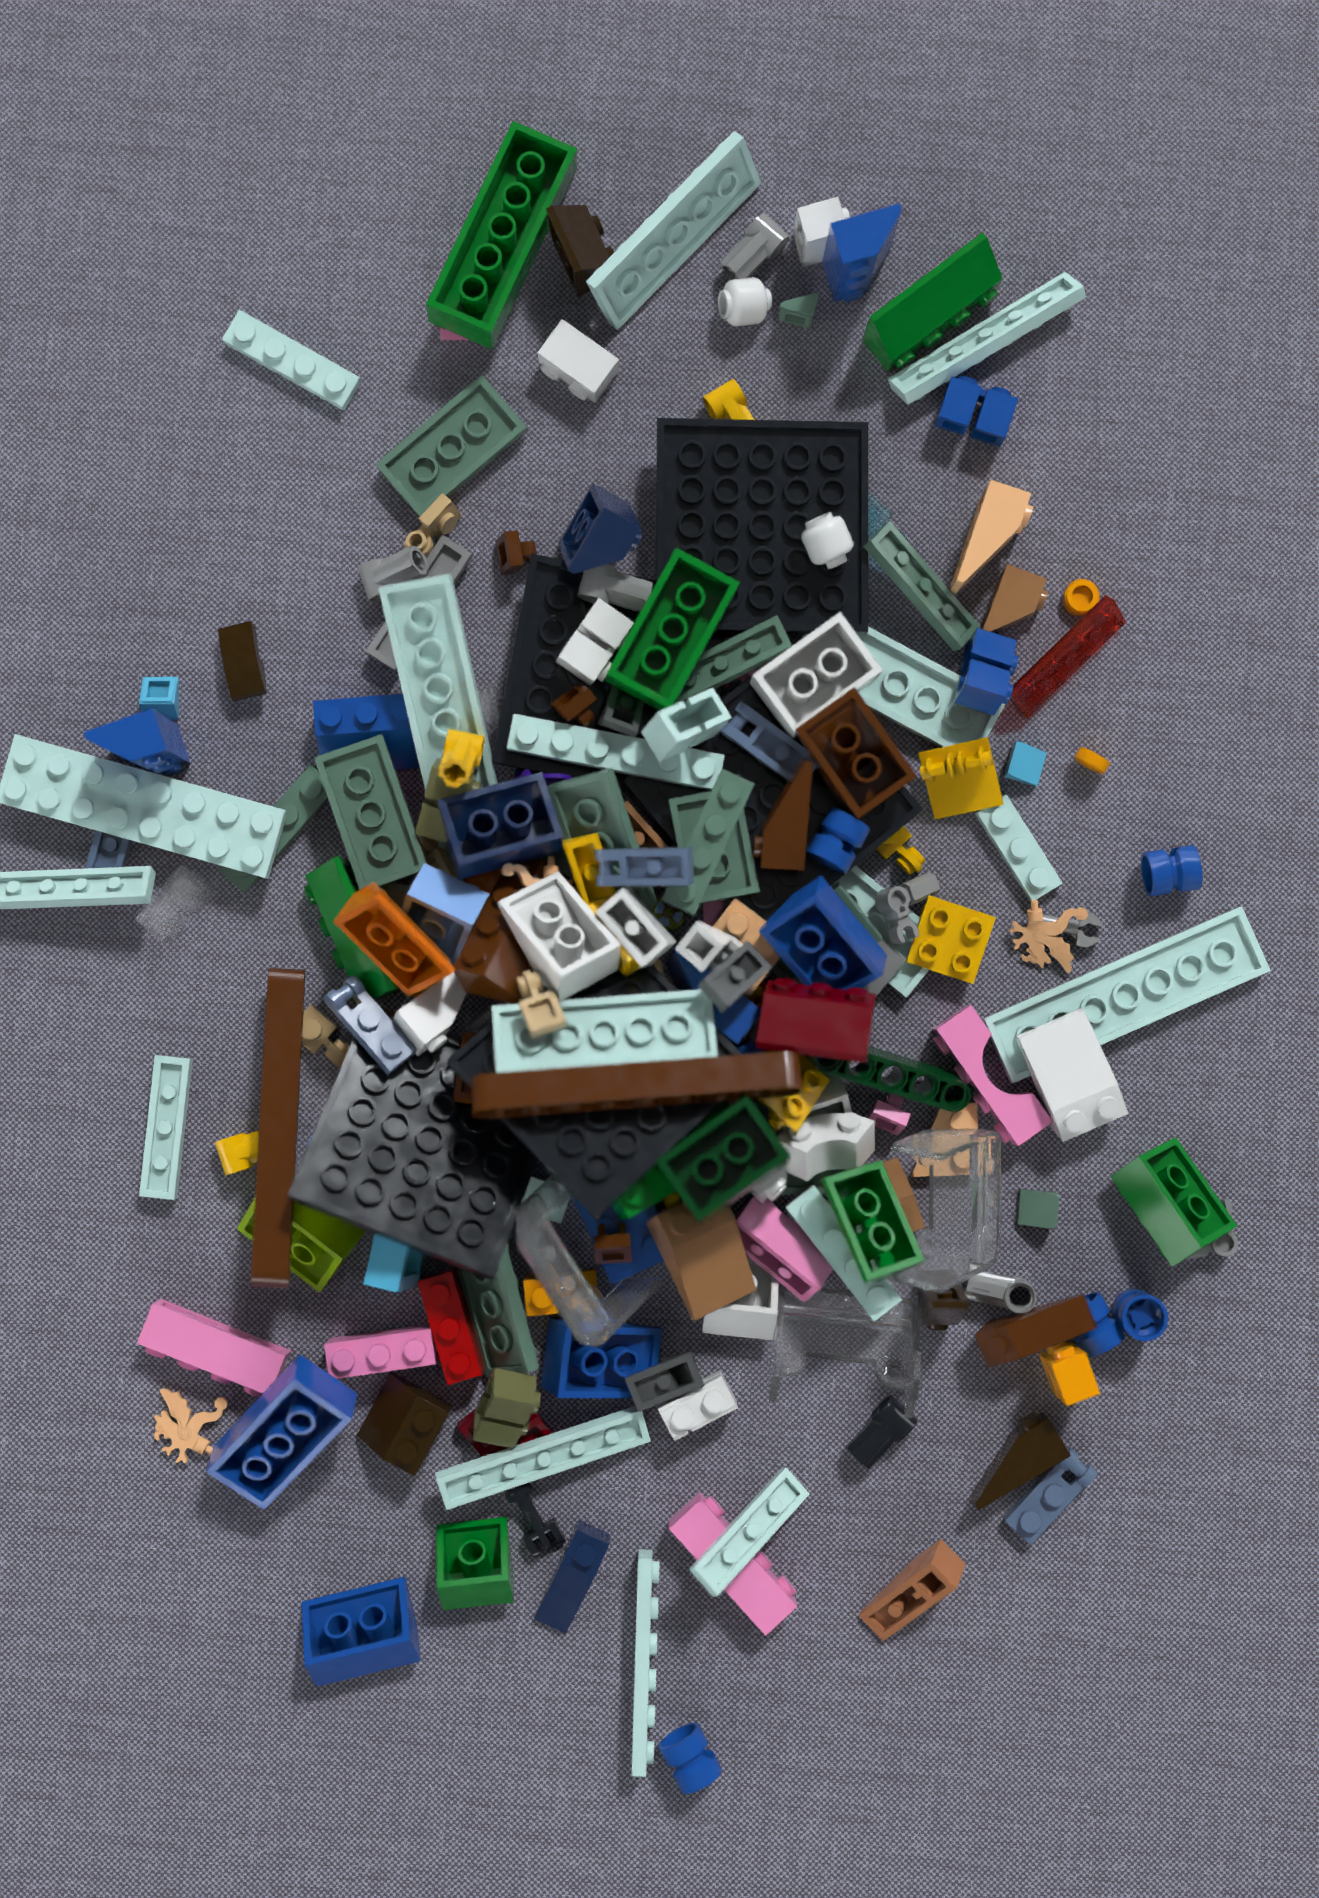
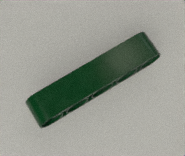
M871 1046L868 1049L866 1063L860 1062L850 1068L851 1061L826 1057L817 1058V1056L805 1055L817 1070L947 1111H960L970 1102V1089L951 1071ZM893 1066L891 1073L886 1077H882L883 1071ZM924 1076L922 1083L913 1087L916 1079ZM955 1086L954 1091L950 1095L945 1096L947 1089Z

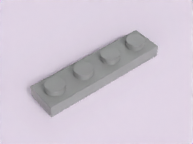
M442 535L427 557L429 565L427 575L421 578L452 573L455 585L472 559V553ZM385 621L367 648L366 653L397 673V666Z

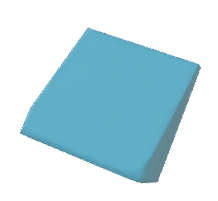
M143 677L139 699L141 712L153 708L170 720H177L179 716V678Z
M1015 741L1012 744L1003 777L1037 787L1047 752Z

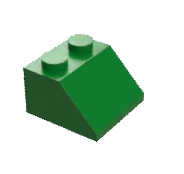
M507 1517L437 1524V1592L442 1609L452 1610L514 1603L513 1565Z

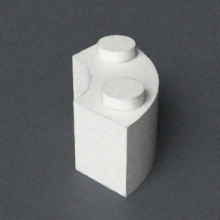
M852 1112L830 1113L806 1118L796 1133L788 1127L777 1137L791 1156V1162L785 1166L787 1173L809 1181L816 1174L830 1169L851 1170L861 1167L875 1150V1121Z

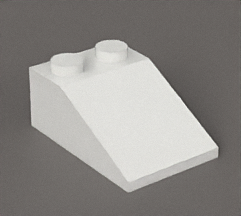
M559 871L498 901V907L534 972L538 971L542 983L548 991L554 989L559 1002L618 971L621 944Z
M1082 1008L1017 1036L1042 1107L1053 1121L1049 1126L1063 1142L1128 1114L1116 1078Z

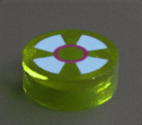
M663 896L657 899V904L652 907L651 912L666 930H674L683 924L686 912L662 902Z

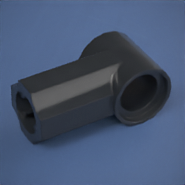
M893 1395L887 1396L879 1403L870 1416L871 1420L846 1445V1448L868 1469L894 1442L899 1443L918 1422V1419Z

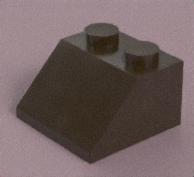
M552 205L546 208L549 235L577 297L591 292L586 281L613 255L614 250L611 246L605 247L600 237L604 235L601 222L597 215H590L586 205Z
M390 1372L357 1436L383 1460L415 1476L453 1405L401 1376Z

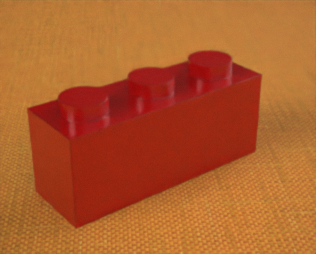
M456 1267L422 1276L417 1283L447 1385L481 1376L485 1369Z

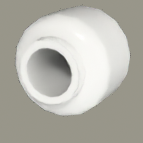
M756 277L730 280L718 294L719 313L723 319H726L734 327L755 325L763 322L767 310H770L772 307L770 290L768 288L765 289L761 280Z
M828 512L805 523L807 529L803 531L801 539L813 564L822 565L826 563L827 568L831 569L847 561L845 554L851 551L854 543L842 517H832L831 512Z

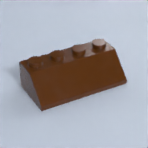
M534 859L519 863V865L525 866L533 878L543 879V867L548 865V863L542 859ZM516 872L509 877L501 873L454 964V972L465 992L513 1004H519V1001L523 1000L516 978L522 976L524 971L530 970L531 973L534 972L498 907V901L524 889ZM560 872V874L565 878L566 881L571 879L562 872Z

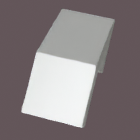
M697 921L676 946L675 950L703 972L708 967H711L713 970L717 968L743 944L735 937Z

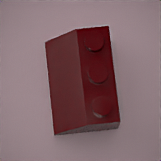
M779 978L774 981L768 980L763 997L756 1048L866 1063L872 1034L876 994L868 993L867 990L858 987L842 990L832 988L825 983H813L809 986L796 984L795 981L787 978Z

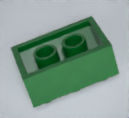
M1176 1137L1138 1156L1110 1176L1117 1185L1120 1194L1125 1197L1138 1216L1139 1222L1146 1228L1157 1244L1160 1253L1168 1260L1172 1267L1237 1227L1233 1218Z
M882 1160L825 1177L821 1180L864 1283H876L891 1278L925 1261Z

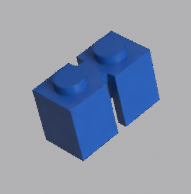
M951 377L934 426L964 436L966 428L970 424L976 402H980L982 404L970 438L1001 447L1006 438L1018 398L1011 396V392L1000 387H992L991 389L988 388V390L981 389L982 386L978 385V382L970 377Z
M976 628L964 649L960 672L966 675L961 674L959 677L954 703L993 716L1002 703L1007 704L1013 692V684L1009 683L1010 676L1014 674L1019 658L1017 655H1014L1017 640Z

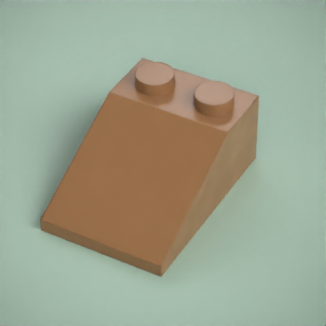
M685 1202L646 1222L692 1321L756 1291L738 1226L730 1207L721 1211L702 1226Z

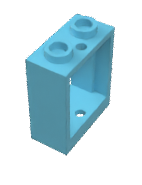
M374 1234L363 1284L396 1293L417 1287L425 1254Z

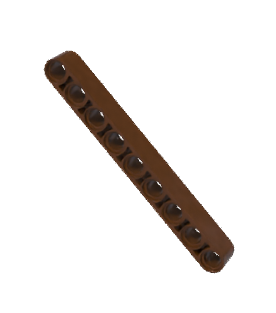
M269 968L251 1287L289 1288L294 1201L286 1198L295 1179L305 969Z
M772 1052L486 1073L471 1078L473 1116L482 1119L742 1100L746 1096L749 1099L776 1098L797 1095L803 1091L799 1055L795 1052Z

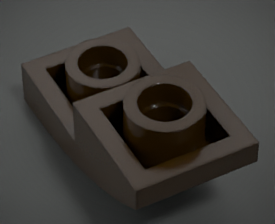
M252 621L219 628L221 656L233 702L267 694L264 664L259 658L256 627Z

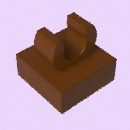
M518 530L506 531L495 541L501 575L515 574L524 565V562L530 561L532 553L537 554L535 541L520 542Z
M576 683L550 704L558 716L568 721L574 718L578 724H582L584 727L596 719L588 708L596 700V697L588 687Z
M619 1222V1232L614 1235H607L605 1224L600 1223L598 1235L594 1236L596 1264L632 1262L630 1234H626V1227L623 1222Z

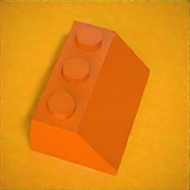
M375 882L353 893L333 921L408 997L452 975L455 971L449 957Z

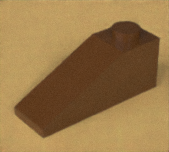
M802 757L763 822L761 836H754L753 857H759L761 868L804 870L813 765L810 757Z
M1084 1293L1032 1308L1026 1313H1014L988 1321L974 1335L989 1368L1021 1359L1094 1330L1097 1325Z

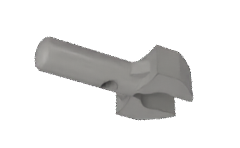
M1088 912V917L1085 920H1069L1067 928L1063 933H1068L1073 937V946L1086 948L1101 940L1100 938L1087 937L1083 931L1079 930V927H1083L1086 924L1100 928L1104 927L1094 913ZM1043 914V922H1053L1059 918Z

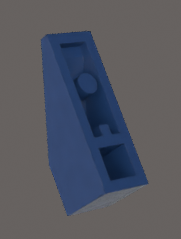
M578 1519L534 1619L567 1633L610 1545L609 1533Z

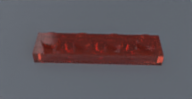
M1104 595L1013 685L1010 701L1018 714L1028 719L1126 623L1114 599Z

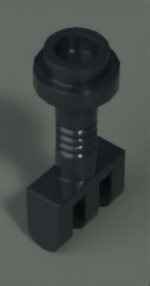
M529 1482L506 1490L505 1497L509 1503L517 1502L531 1530L523 1534V1540L532 1556L536 1558L541 1555L540 1548L536 1544L538 1540L541 1541L545 1550L549 1551L554 1547L548 1535L553 1533L559 1545L566 1542V1539L555 1518L545 1523L543 1522L528 1495L533 1489Z

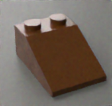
M855 687L795 729L835 799L845 813L857 819L917 777Z

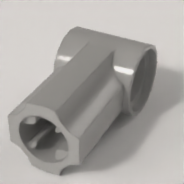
M762 213L749 225L744 233V238L720 262V267L730 280L750 278L766 260L771 261L779 255L787 245L790 236L767 214Z
M409 546L387 558L367 561L361 564L358 570L368 601L373 603L381 601L379 587L419 579L427 575L429 565L426 556L422 554L418 546Z
M606 564L583 572L577 596L590 603L595 604L597 599L600 598L607 604L610 603L641 612L651 594L653 582L617 572L615 567Z
M969 1268L964 1285V1293L968 1300L1007 1308L1016 1313H1026L1035 1306L1037 1295L1032 1285L1026 1279L1004 1276L974 1268ZM1023 1286L1027 1288L1028 1296L1024 1302L1013 1303L1010 1301V1293L1015 1287Z

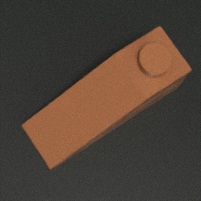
M939 1539L916 1556L860 1611L859 1617L885 1641L956 1590L966 1564L942 1539Z

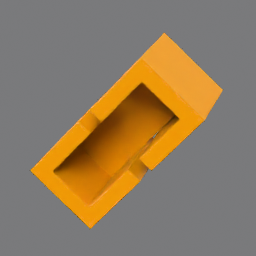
M1063 1341L1046 1348L1047 1350L1038 1353L1052 1393L1066 1406L1101 1394L1086 1352L1078 1348L1073 1342L1067 1343Z

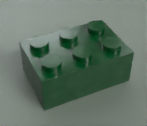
M746 1096L658 1158L656 1162L702 1226L791 1162V1156L749 1097Z

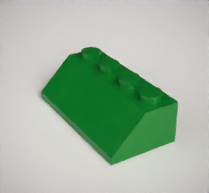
M983 232L869 316L862 340L887 373L896 366L898 369L904 368L916 357L914 352L922 346L928 349L935 345L943 337L942 332L951 325L957 328L971 316L969 311L979 304L982 307L987 306L999 295L997 290L1003 277L986 235Z
M337 856L305 875L308 881V885L304 886L306 895L312 905L317 904L322 917L318 918V922L325 937L331 936L336 949L332 950V954L340 970L345 968L348 977L355 975L363 983L365 990L375 1002L402 991L333 922L352 894L359 891L350 862Z

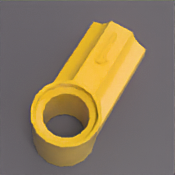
M734 379L702 397L703 403L712 419L754 420L747 408L748 403L745 395Z
M449 728L438 776L445 781L446 786L459 788L461 784L469 782L474 767L478 768L480 765L485 736Z
M259 1129L246 1135L243 1132L214 1142L225 1176L256 1166Z

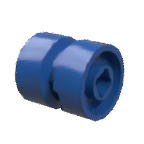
M831 807L820 825L823 830L822 834H815L806 853L823 865L842 874H847L856 858L853 851L854 848L862 847L871 829L850 814Z
M1194 845L1172 848L1170 854L1164 849L1142 853L1141 874L1144 888L1149 897L1171 894L1173 887L1181 892L1201 889L1203 881L1202 865L1199 853Z
M1134 1288L1124 1290L1117 1295L1112 1303V1318L1116 1319L1122 1331L1136 1340L1146 1342L1155 1340L1167 1328L1169 1318L1167 1308L1162 1301L1143 1290Z
M1098 1291L1084 1295L1097 1327L1094 1330L1076 1336L1074 1340L1078 1348L1086 1352L1087 1358H1093L1111 1350L1125 1338L1116 1319L1107 1316L1110 1309Z
M696 1722L688 1723L675 1729L658 1744V1748L667 1766L675 1767L676 1770L673 1773V1777L683 1794H691L705 1788L715 1781L722 1772V1767L713 1750L705 1749L708 1745V1740L699 1723Z

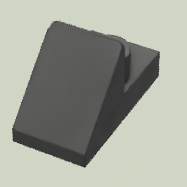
M611 685L606 705L597 721V725L626 736L636 737L645 703Z
M746 941L697 986L723 1012L764 976L772 966L749 941Z
M691 1351L664 1358L660 1363L625 1378L638 1412L705 1385Z

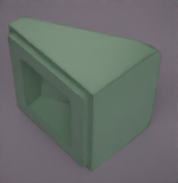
M812 293L781 302L778 314L779 321L811 328L820 293Z
M1020 1189L1017 1224L1057 1229L1059 1193Z

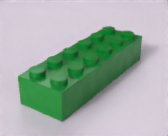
M512 121L426 303L428 322L493 350L549 230L546 208L561 204L577 170V148Z

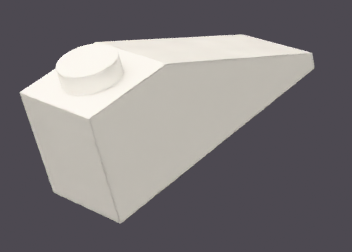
M455 972L440 980L399 1009L392 1020L417 1049L415 1053L417 1056L427 1049L433 1053L448 1040L445 1035L450 1029L467 993Z

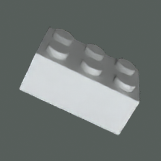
M839 612L754 673L750 684L786 734L794 739L798 736L795 731L797 727L853 687L858 692L876 680L883 669L842 613Z

